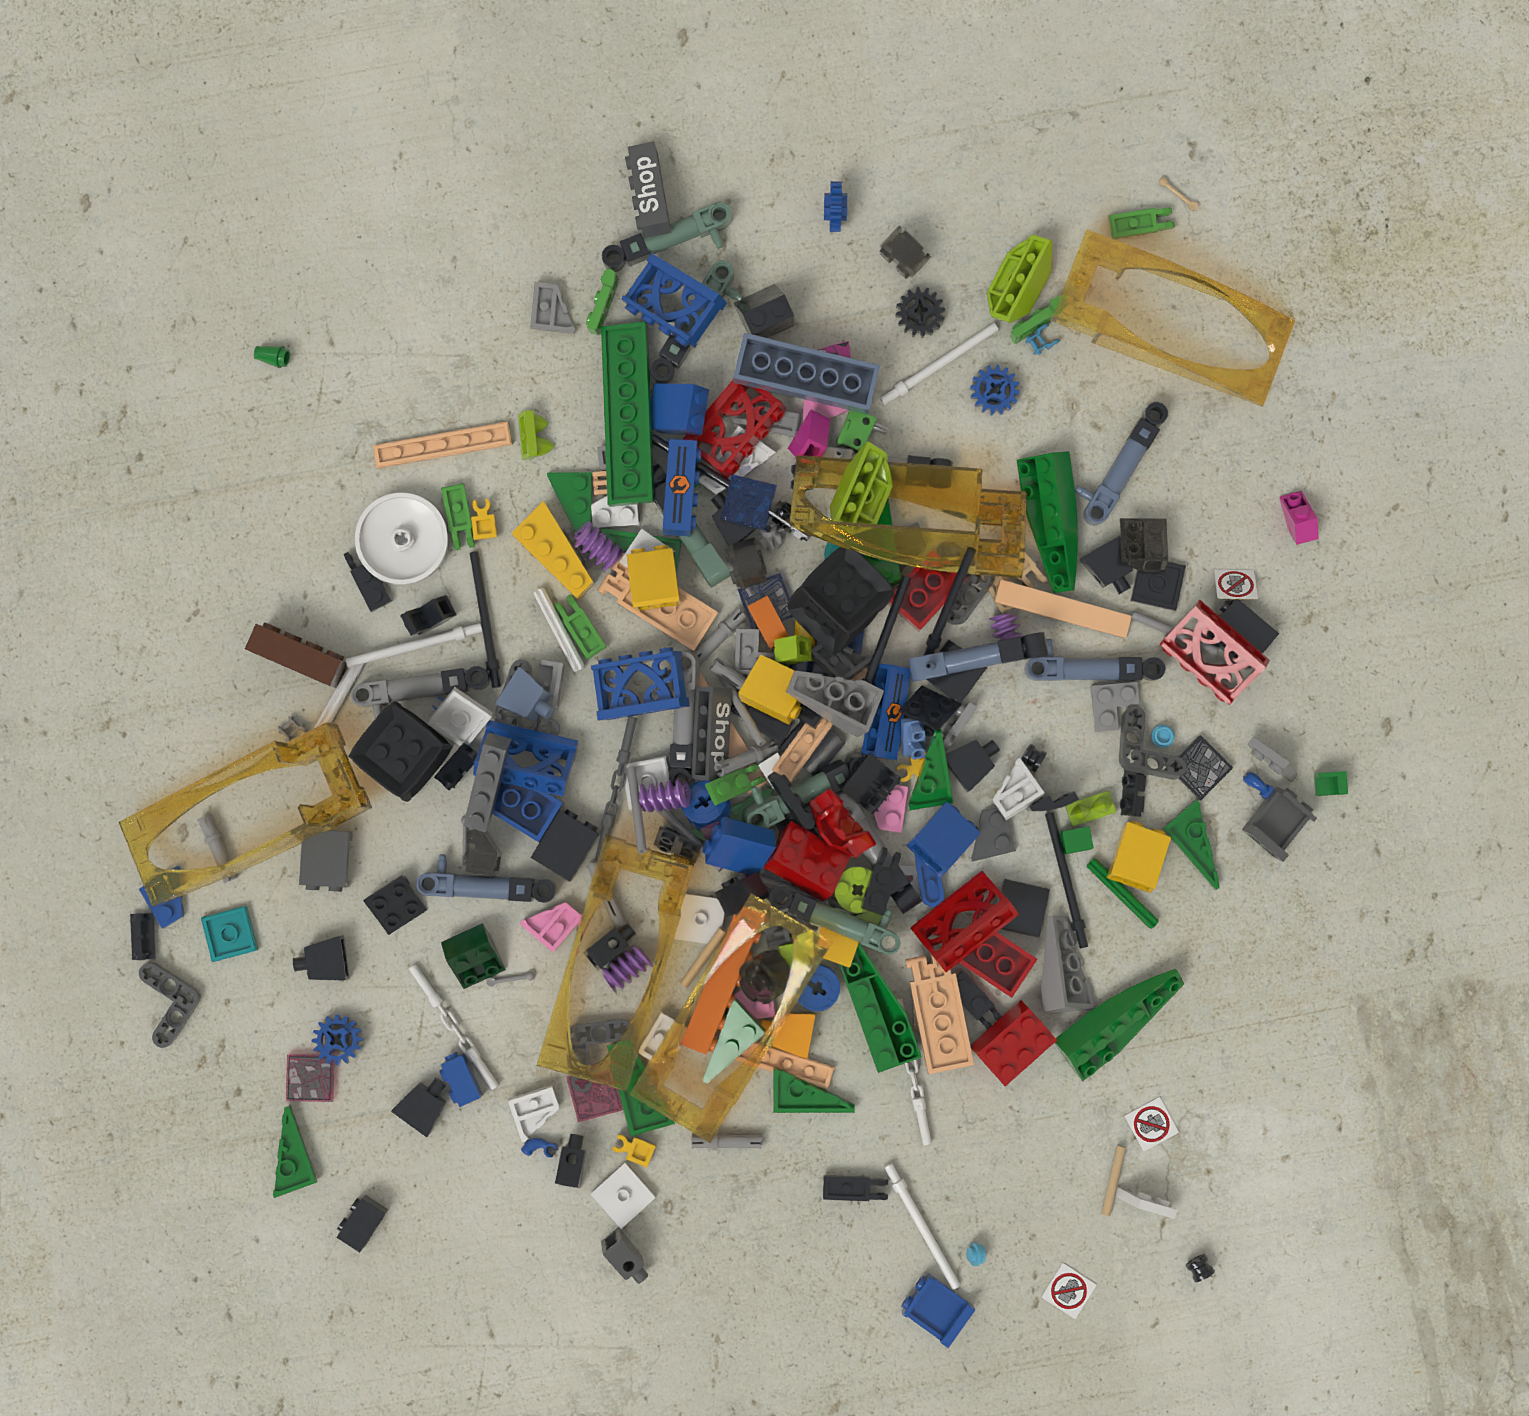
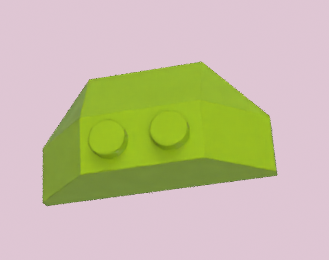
M1031 234L1027 237V240L1019 243L1007 252L986 292L991 317L1012 323L1031 312L1051 274V240Z
M868 441L846 467L830 504L832 523L849 533H855L877 525L893 487L887 463V453Z

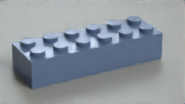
M744 333L733 383L868 415L880 365Z

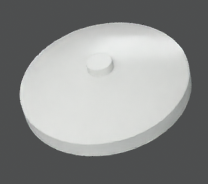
M392 493L378 498L364 510L355 530V547L360 561L373 576L393 585H411L428 578L441 565L447 552L448 531L440 512L429 501L411 493Z

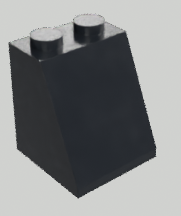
M775 284L743 298L740 302L736 301L733 303L747 334L769 338L794 326L793 311L785 294Z

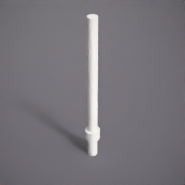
M995 323L989 325L906 381H900L894 385V389L880 397L883 405L885 406L898 396L902 397L909 393L908 390L999 331Z
M480 623L463 628L462 626L454 627L452 631L347 658V667H353L454 639L456 641L463 640L465 636L482 632Z
M892 1163L886 1165L884 1168L892 1181V1188L895 1193H899L952 1290L958 1288L960 1283L906 1188L908 1186L905 1180L900 1178Z

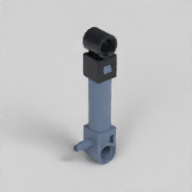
M1153 402L1143 411L1142 418L1135 424L1126 439V443L1095 493L1081 486H1077L1075 492L1089 501L1083 513L1084 519L1089 525L1098 526L1110 515L1130 477L1159 433L1160 429L1158 427L1168 417V410L1163 403ZM1150 411H1158L1160 413V420H1153L1150 417ZM1092 508H1099L1101 510L1102 516L1100 519L1092 517Z
M1038 632L1022 637L998 640L993 643L908 659L912 682L997 664L1049 655L1045 632Z
M1046 639L1049 655L1030 659L1024 668L1026 676L1033 681H1140L1142 678L1146 681H1155L1163 677L1166 670L1164 662L1156 657L1148 658L1143 662L1142 657H1053L1052 639ZM1033 663L1042 665L1043 671L1041 675L1033 674L1031 671ZM1149 663H1154L1158 668L1155 676L1147 672Z
M444 854L439 855L437 872L423 873L416 882L418 891L426 896L503 899L521 902H532L535 898L538 902L546 903L553 900L557 894L555 883L548 879L539 880L535 883L534 878L446 873L447 861ZM428 877L432 878L435 882L432 890H427L424 887V880ZM543 884L550 887L551 893L548 897H542L539 894V887Z

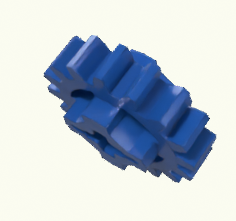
M831 181L830 193H824V220H829L830 232H841V221H847V193H842V181Z
M989 365L986 367V372L981 369L978 371L980 378L973 377L972 381L976 385H971L969 390L975 391V393L970 398L977 399L974 406L978 407L981 405L983 407L982 413L988 409L990 410V416H993L996 410L999 415H1002L1003 408L1010 411L1011 405L1009 403L1016 404L1018 401L1013 396L1020 394L1019 390H1015L1019 382H1013L1015 374L1008 375L1007 367L1000 371L999 365H996L995 370H992ZM991 376H999L1002 379H993ZM981 382L985 387V392L982 395H980ZM1002 385L998 394L993 393L988 396L992 387L996 388ZM1008 385L1010 388L1009 398L1005 394V388ZM995 401L998 403V405H991L987 402Z
M338 1014L335 1015L334 1020L328 1016L326 1017L327 1023L319 1022L318 1024L321 1029L313 1031L318 1035L317 1038L312 1039V1042L318 1045L313 1050L314 1052H321L318 1057L322 1060L327 1057V1064H331L333 1060H335V1065L340 1066L341 1060L348 1064V1057L356 1058L355 1050H362L358 1046V1042L364 1041V1038L358 1037L362 1030L354 1028L357 1024L356 1021L353 1020L348 1023L349 1017L344 1016L342 1020ZM334 1025H344L339 1030L331 1028ZM325 1034L326 1044L323 1046V1036ZM331 1034L339 1037L342 1036L340 1041L344 1046L334 1044L335 1039ZM352 1034V1045L350 1046L349 1036ZM336 1050L344 1052V1054L339 1056L331 1055Z

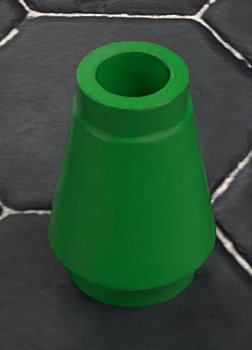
M256 346L254 359L277 368L287 367L290 361V351L284 346Z

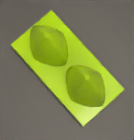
M533 410L523 411L518 414L522 460H531L549 453L555 447V444L545 438L536 436V433L543 431L549 422L542 416L534 414Z
M1109 790L1065 806L1072 827L1116 813Z

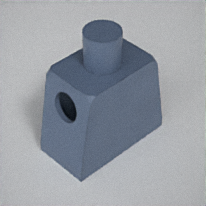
M518 667L495 702L501 708L533 722L539 715L549 719L555 710L553 706L547 703L552 694L521 667Z

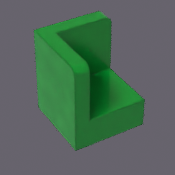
M1347 771L1314 773L1316 796L1348 794Z
M1090 826L1060 831L1064 854L1087 851L1094 848Z

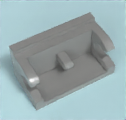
M540 660L537 681L552 694L547 703L558 710L565 664Z

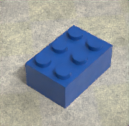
M501 782L493 815L535 841L540 842L565 802L547 792Z

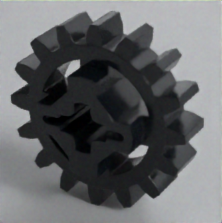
M917 287L916 293L909 289L907 291L908 297L903 295L900 297L903 304L897 303L896 308L901 310L895 314L896 318H901L898 326L905 325L904 333L910 330L912 331V337H915L916 333H920L921 338H924L925 332H928L931 336L933 335L932 328L939 330L941 327L938 321H944L945 317L940 314L945 312V308L939 307L943 300L935 299L936 292L932 295L928 294L929 288L921 292L920 288ZM924 299L930 301L933 305H928ZM915 300L912 307L905 309L910 301ZM919 304L922 312H925L922 318V322L921 317H919V314L916 313ZM935 316L933 322L926 326L928 318ZM908 320H912L917 326L912 325Z

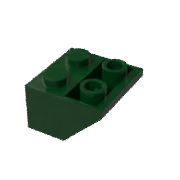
M483 923L441 942L446 962L463 989L506 970L493 939Z

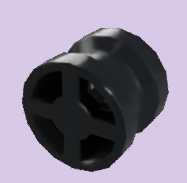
M1030 744L1021 760L1030 767L1031 771L1036 772L1047 753L1038 751L1033 744Z
M1205 1254L1191 1259L1185 1265L1192 1272V1278L1195 1283L1209 1278L1215 1272L1214 1268L1207 1263L1208 1258Z

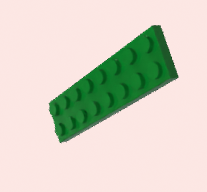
M646 322L601 326L607 504L610 507L655 503L648 324Z

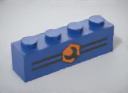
M669 439L663 535L690 537L691 530L696 529V516H692V508L697 507L698 493H694V485H699L700 471H695L696 462H701V449L697 448V441Z
M890 664L879 665L873 682H875L874 686L884 692L869 732L864 735L861 755L867 756L870 753L877 758L897 760L901 739V719H904V714L898 711L907 701L911 677L909 668Z

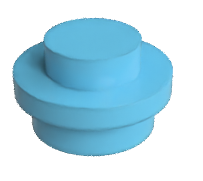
M1159 725L1151 733V740L1157 747L1166 748L1174 741V732L1167 725Z
M971 1243L966 1251L967 1260L972 1266L983 1264L986 1260L984 1246L978 1243Z

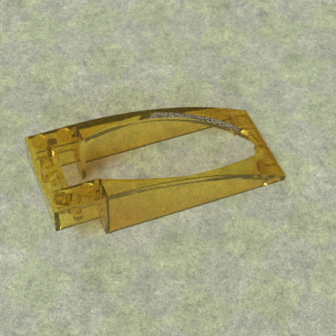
M1086 229L1051 319L1052 322L1092 336L1091 343L1261 407L1265 403L1295 320L1211 278ZM1097 265L1117 272L1115 279H1120L1126 269H1140L1227 301L1263 337L1269 350V358L1266 364L1260 368L1246 370L1209 366L1174 356L1147 343L1118 322L1108 311L1084 302Z
M797 455L789 526L818 539L864 555L899 564L953 573L958 572L967 548L972 547L976 550L967 574L1022 578L1025 560L1026 492L981 489V468L887 462L893 485L888 497L918 504L975 524L974 531L831 521V519L822 514L808 501L805 493L812 488L837 490L845 469L852 459ZM980 525L1001 526L1000 540L980 538Z
M326 722L287 743L273 741L119 821L151 905H160L246 870L371 809L372 805L365 788L359 785L345 752L344 746H346V743L338 725ZM318 760L333 796L313 806L300 804L297 807L303 820V824L223 865L197 869L168 870L159 868L150 862L148 851L154 840L172 823L206 798L248 777L281 768L307 766Z
M607 834L604 835L536 1066L627 1091L681 918V907L694 869V860L675 854L668 855L648 848L646 853L640 854L637 851V845L627 843V840ZM620 869L661 880L663 883L658 896V945L654 966L645 993L631 1021L610 1052L600 1062L594 1065H584L578 1061L574 1054L570 1033L571 981L575 960L584 933L603 899L611 901L613 898V890Z
M751 893L632 1088L630 1095L711 1143L730 1109L737 1103L832 942ZM772 926L785 927L791 933L794 942L790 975L778 1011L757 1047L730 1076L715 1086L703 1108L664 1086L665 1080L671 1070L674 1069L679 1041L689 1012L709 978L735 950L754 935Z

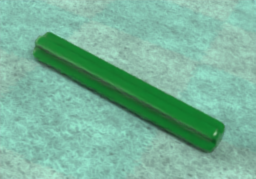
M1096 858L1091 859L1087 863V868L1148 928L1152 929L1158 924L1159 920L1122 883L1106 878L1108 870Z

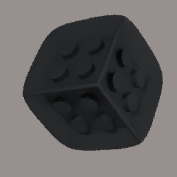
M843 544L831 553L805 579L803 584L795 590L787 604V608L794 619L818 643L833 654H838L873 621L878 612L887 606L894 595V590L888 580L853 547Z
M392 701L362 734L348 757L382 787L400 797L402 801L408 802L431 779L445 761L453 746L413 712L402 707L399 702Z

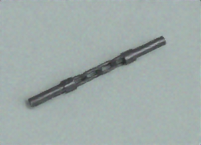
M628 716L621 750H619L616 759L619 762V766L612 776L611 789L613 792L611 800L607 802L601 823L603 826L595 859L604 860L611 828L614 827L618 809L616 803L617 794L622 790L625 780L624 765L629 763L631 753L629 751L637 718ZM616 775H622L619 787L618 785L614 786ZM609 805L614 807L613 814L608 813Z

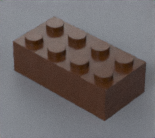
M266 622L262 626L255 624L245 650L330 687L337 688L347 669V663L343 661L344 656L330 650L324 653L322 652L324 647L307 640L303 644L301 643L303 638L285 631L284 635L280 634V628Z

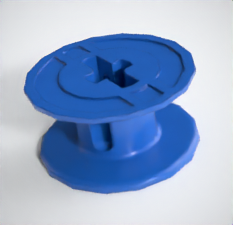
M707 780L692 784L689 787L690 806L684 808L681 805L683 813L688 818L690 824L701 831H713L714 826L719 824L722 817L729 818L731 814L730 800L714 806L705 787V784L711 782Z
M811 964L804 967L797 974L794 981V994L797 1001L804 1008L811 1011H824L837 1001L840 994V982L836 973L829 967L822 964ZM809 981L815 984L817 981L821 982V988L826 993L822 994L819 991L816 994L813 993V987L807 983Z

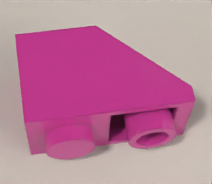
M811 409L787 449L797 459L816 467L827 448L830 419Z
M1302 490L1280 496V503L1287 527L1296 545L1319 539L1318 518Z

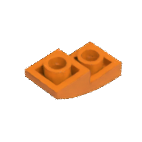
M768 595L747 606L770 650L775 648V639L789 637Z

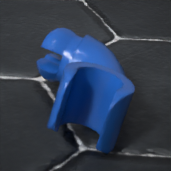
M1246 772L1247 777L1243 776L1244 783L1259 790V795L1267 799L1274 788L1268 784L1266 785L1257 774Z
M531 1138L524 1142L521 1151L525 1155L530 1156L537 1149L543 1148L544 1154L550 1158L553 1157V1154L548 1152V1147L552 1146L558 1150L559 1146L554 1142L549 1143L542 1138Z

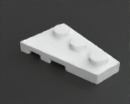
M738 426L731 437L744 434L746 431ZM759 441L755 446L754 452L749 457H745L740 463L738 471L734 475H730L728 479L733 481V477L741 479L775 455L776 452ZM720 450L716 458L719 462H725L731 455V452L727 451L723 457ZM709 465V467H710L711 469H713V470H715L716 472H718L715 468H713L711 465ZM702 475L699 479L700 484L715 495L726 490L725 487L705 475Z

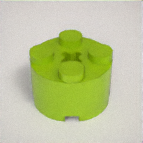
M855 866L844 870L834 894L837 902L845 910L856 914L867 912V910L860 907L871 875L869 869ZM854 884L857 886L863 885L861 889L862 895H853L851 893L854 890L852 887Z

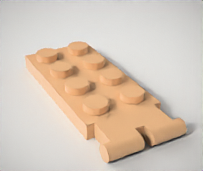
M623 552L620 559L611 567L612 570L618 573L617 576L613 577L607 573L597 591L603 595L609 592L618 598L616 603L690 650L695 651L719 612L679 588L681 605L635 611L632 604L628 568L620 563L625 554Z
M925 955L905 959L906 967L912 969L914 981L909 983L928 1074L974 1065L956 973H951L950 970L945 972L932 955V963L927 964Z

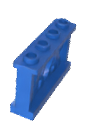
M651 253L646 260L648 262L627 294L621 298L626 304L625 309L635 316L637 313L641 314V319L651 326L654 323L659 326L658 329L665 335L670 336V334L676 336L675 340L684 347L689 344L695 348L700 337L719 310L724 309L727 302L715 291ZM655 275L653 285H650L649 282ZM668 281L673 282L670 288H662V286L667 287ZM683 286L682 303L686 308L664 313L661 293L672 294ZM651 290L652 294L648 293L642 296L643 299L647 298V303L639 304L638 298L642 292ZM690 295H695V298L693 300H690L692 305H689L688 297ZM706 307L701 316H699L697 313ZM653 308L655 314H653L652 312H650V311H648V310H650V309ZM694 316L695 325L690 331L684 332L681 328L682 325L688 323L690 327L691 320L689 317ZM670 322H675V325L672 326V325L669 324V323H670Z
M673 647L659 649L660 653L653 654V651L640 652L639 657L632 658V655L618 656L619 661L612 662V658L598 660V664L591 665L598 711H596L597 721L690 707L689 697L686 696L681 660L682 651H674ZM666 660L671 664V673L664 679L662 676L667 672V667L661 670L660 663ZM652 661H653L652 667H650V666L644 664V663H646V662H652ZM628 666L624 672H623V670L620 668V667ZM610 670L616 673L614 679L609 677V680L616 684L615 688L606 684L605 675ZM637 671L644 673L654 682L646 690L644 703L642 704L633 691L625 689L629 680ZM672 680L674 685L675 698L670 687L667 684ZM656 688H659L658 691H655L658 694V698L654 700L652 698V692ZM607 691L613 692L610 708ZM623 693L631 697V702L628 705L625 703L627 697H622Z
M491 720L487 722L486 730L474 761V776L476 775L483 743L488 733L511 739L501 782L547 792L552 795L564 796L576 758L578 740ZM523 751L532 752L540 763L521 768L510 755H517ZM560 759L567 760L565 767L557 762ZM551 767L557 769L561 776H555L554 770Z

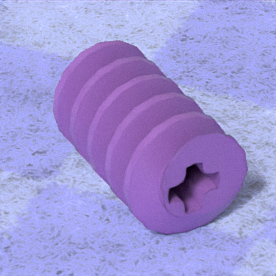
M587 521L575 533L574 539L577 541L574 547L577 548L583 545L581 553L584 554L590 551L588 558L598 557L595 564L599 565L604 562L602 570L605 571L620 559L624 550L619 551V545H612L613 541L610 538L605 539L606 535L599 533V529L592 527V523Z
M1009 613L989 618V620L996 621L990 626L991 629L998 630L992 635L993 638L1003 640L1021 637L1022 633L1015 632L1020 627V624L1013 623L1018 618V615Z
M676 779V784L673 786L671 780H668L665 788L662 782H658L657 789H655L653 783H650L649 790L646 789L644 784H641L639 800L642 810L651 813L654 810L662 811L663 808L665 810H671L672 807L679 809L681 805L684 808H688L690 806L688 783L685 782L682 785L680 779Z
M635 945L631 946L632 954L626 950L624 951L626 959L619 956L616 957L617 965L611 961L609 962L611 970H607L604 967L601 968L605 980L616 994L615 986L623 989V980L630 984L632 983L630 975L638 978V969L646 972L645 964L651 967L654 966L645 952Z

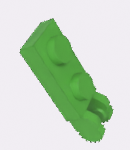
M1151 208L1109 215L1108 220L1112 240L1157 233L1158 231L1174 228V222L1168 221L1157 224L1156 217L1172 214V208Z
M606 269L600 280L603 284L601 291H597L594 298V304L596 305L593 312L588 314L586 320L588 330L595 335H600L601 326L604 325L619 279L612 269Z
M1058 295V297L1050 300L1047 308L1044 310L1039 308L1031 314L1032 318L1026 322L1021 320L1012 327L1013 330L1010 335L1013 343H1019L1038 328L1051 322L1063 313L1067 304L1066 298Z
M465 484L442 487L449 532L452 533L455 551L461 550V541L458 536V532L466 531L469 547H475Z
M569 595L567 597L568 602L576 611L574 614L568 617L565 608L559 602L555 606L564 619L562 621L588 660L607 647L584 610L580 609L573 596Z
M754 764L746 769L741 768L705 784L714 806L750 791L752 786L765 782L764 776L758 777L750 782L747 774L757 771L759 764Z

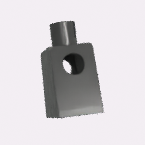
M620 1227L601 1241L603 1256L625 1280L633 1277L640 1284L648 1277V1273L643 1268L642 1255Z

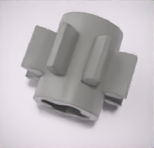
M766 522L765 529L759 528L760 534L756 535L758 544H761L763 549L766 548L771 551L780 548L783 544L782 539L786 538L784 528H781L779 523L776 524L774 522Z

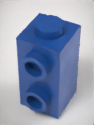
M455 1052L444 1057L446 1062L441 1064L442 1069L439 1071L443 1081L448 1082L451 1090L449 1094L453 1103H458V1106L462 1107L481 1098L483 1093L464 1053L458 1055Z

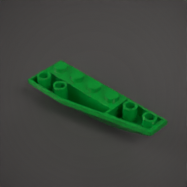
M1070 451L1053 452L1017 459L1023 507L1053 593L1075 590L1077 571L1078 519Z
M858 943L851 966L839 965L877 1072L880 1073L922 1058L905 1010L861 944Z
M1176 969L1167 971L1120 992L1088 1012L1056 1037L1055 1045L1082 1081L1092 1076L1099 1068L1119 1054L1184 985L1179 972Z

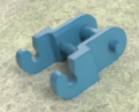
M1048 323L1038 328L1034 336L1030 337L1029 335L1027 337L1028 340L1025 341V343H1030L1035 350L1034 355L1037 353L1040 355L1043 349L1047 348L1049 350L1060 342L1057 339L1048 344L1041 337V331L1049 326ZM1036 337H1038L1041 343L1043 344L1041 348H1039L1033 340Z

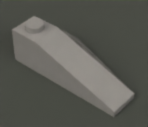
M796 670L793 672L786 693L836 727L856 737L869 732L884 692L863 680H847L843 677L822 676V674Z
M1052 915L1049 916L1041 983L1042 1004L1044 1012L1064 1013L1095 1008L1092 985L1089 978L1085 979L1081 967L1084 966L1082 958H1078L1075 951L1076 940L1067 916Z

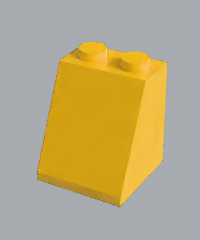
M668 545L655 546L654 551L645 552V548L631 550V554L626 556L634 610L642 611L681 605L673 548H668Z

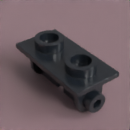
M463 743L434 778L442 783L447 790L455 789L457 783L464 777L462 775L463 772H468L474 765L478 753L466 743Z
M1124 769L1122 798L1120 800L1121 815L1141 817V812L1144 813L1145 796H1137L1138 791L1145 792L1146 775Z
M130 914L132 960L156 959L154 914Z

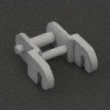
M289 716V721L283 727L278 726V733H283L287 744L296 751L297 747L291 742V736L298 730H302L309 738L311 733L303 725L299 726L295 722L297 720L295 717L291 718ZM293 724L296 728L288 735L286 730Z

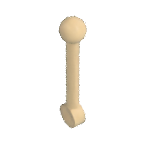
M1165 177L1159 179L1160 186L1167 187L1188 204L1189 210L1195 211L1198 209L1197 202H1191L1170 185Z

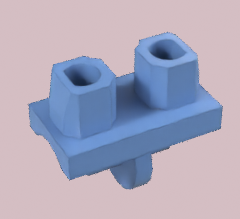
M901 719V750L903 756L910 755L913 760L925 757L926 735L924 724L915 719Z

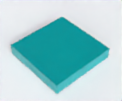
M247 906L201 917L212 962L258 950Z

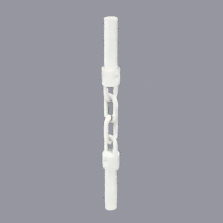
M417 964L409 968V971L427 995L431 1006L440 1009V1018L446 1028L450 1031H455L460 1038L458 1042L459 1047L470 1063L472 1062L490 1089H495L499 1086L498 1082L480 1058L481 1054L468 1037H463L458 1031L459 1023L452 1012L444 1010L441 1006L444 1000L435 992ZM447 1013L455 1023L451 1027L444 1019V1016L447 1017ZM467 1041L471 1047L466 1050L462 1043L465 1044Z
M903 998L897 999L905 1010ZM916 1059L913 1060L915 1070L911 1068L910 1071L908 1063H905L907 1073L912 1078L913 1086L910 1092L914 1111L917 1113L923 1145L932 1144L925 1112L927 1108L923 1089L918 1085L916 1073L918 1072ZM919 1088L921 1097L915 1098L914 1090L918 1091Z

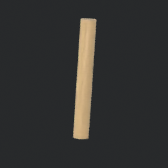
M721 927L717 929L681 980V985L688 988L727 933L726 930Z
M1116 1146L1101 1213L1106 1216L1111 1215L1126 1149L1123 1146Z

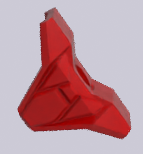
M829 788L809 802L819 833L829 846L857 858L872 846L874 847L876 842L869 831H863L860 824L852 816H849V811L843 806L844 801Z

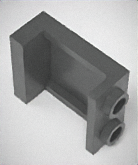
M1275 787L1242 830L1271 856L1284 862L1289 856L1284 850L1309 820L1315 822L1317 817L1312 814L1313 809L1305 802L1300 803L1296 800L1297 795L1289 788L1283 790Z
M302 829L299 885H306L305 890H319L320 886H328V891L342 892L343 887H349L347 876L349 843L352 841V832Z

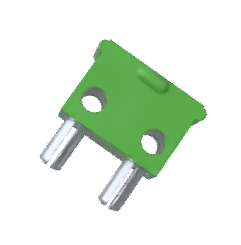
M849 410L836 440V446L842 445L855 452H859L867 442L872 430L886 435L889 428L876 423L877 418L871 415ZM866 419L868 421V425H864L862 420ZM854 440L859 442V446L854 445Z

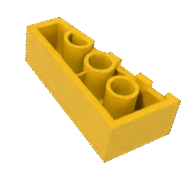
M543 501L511 534L563 586L580 600L595 584L548 506Z

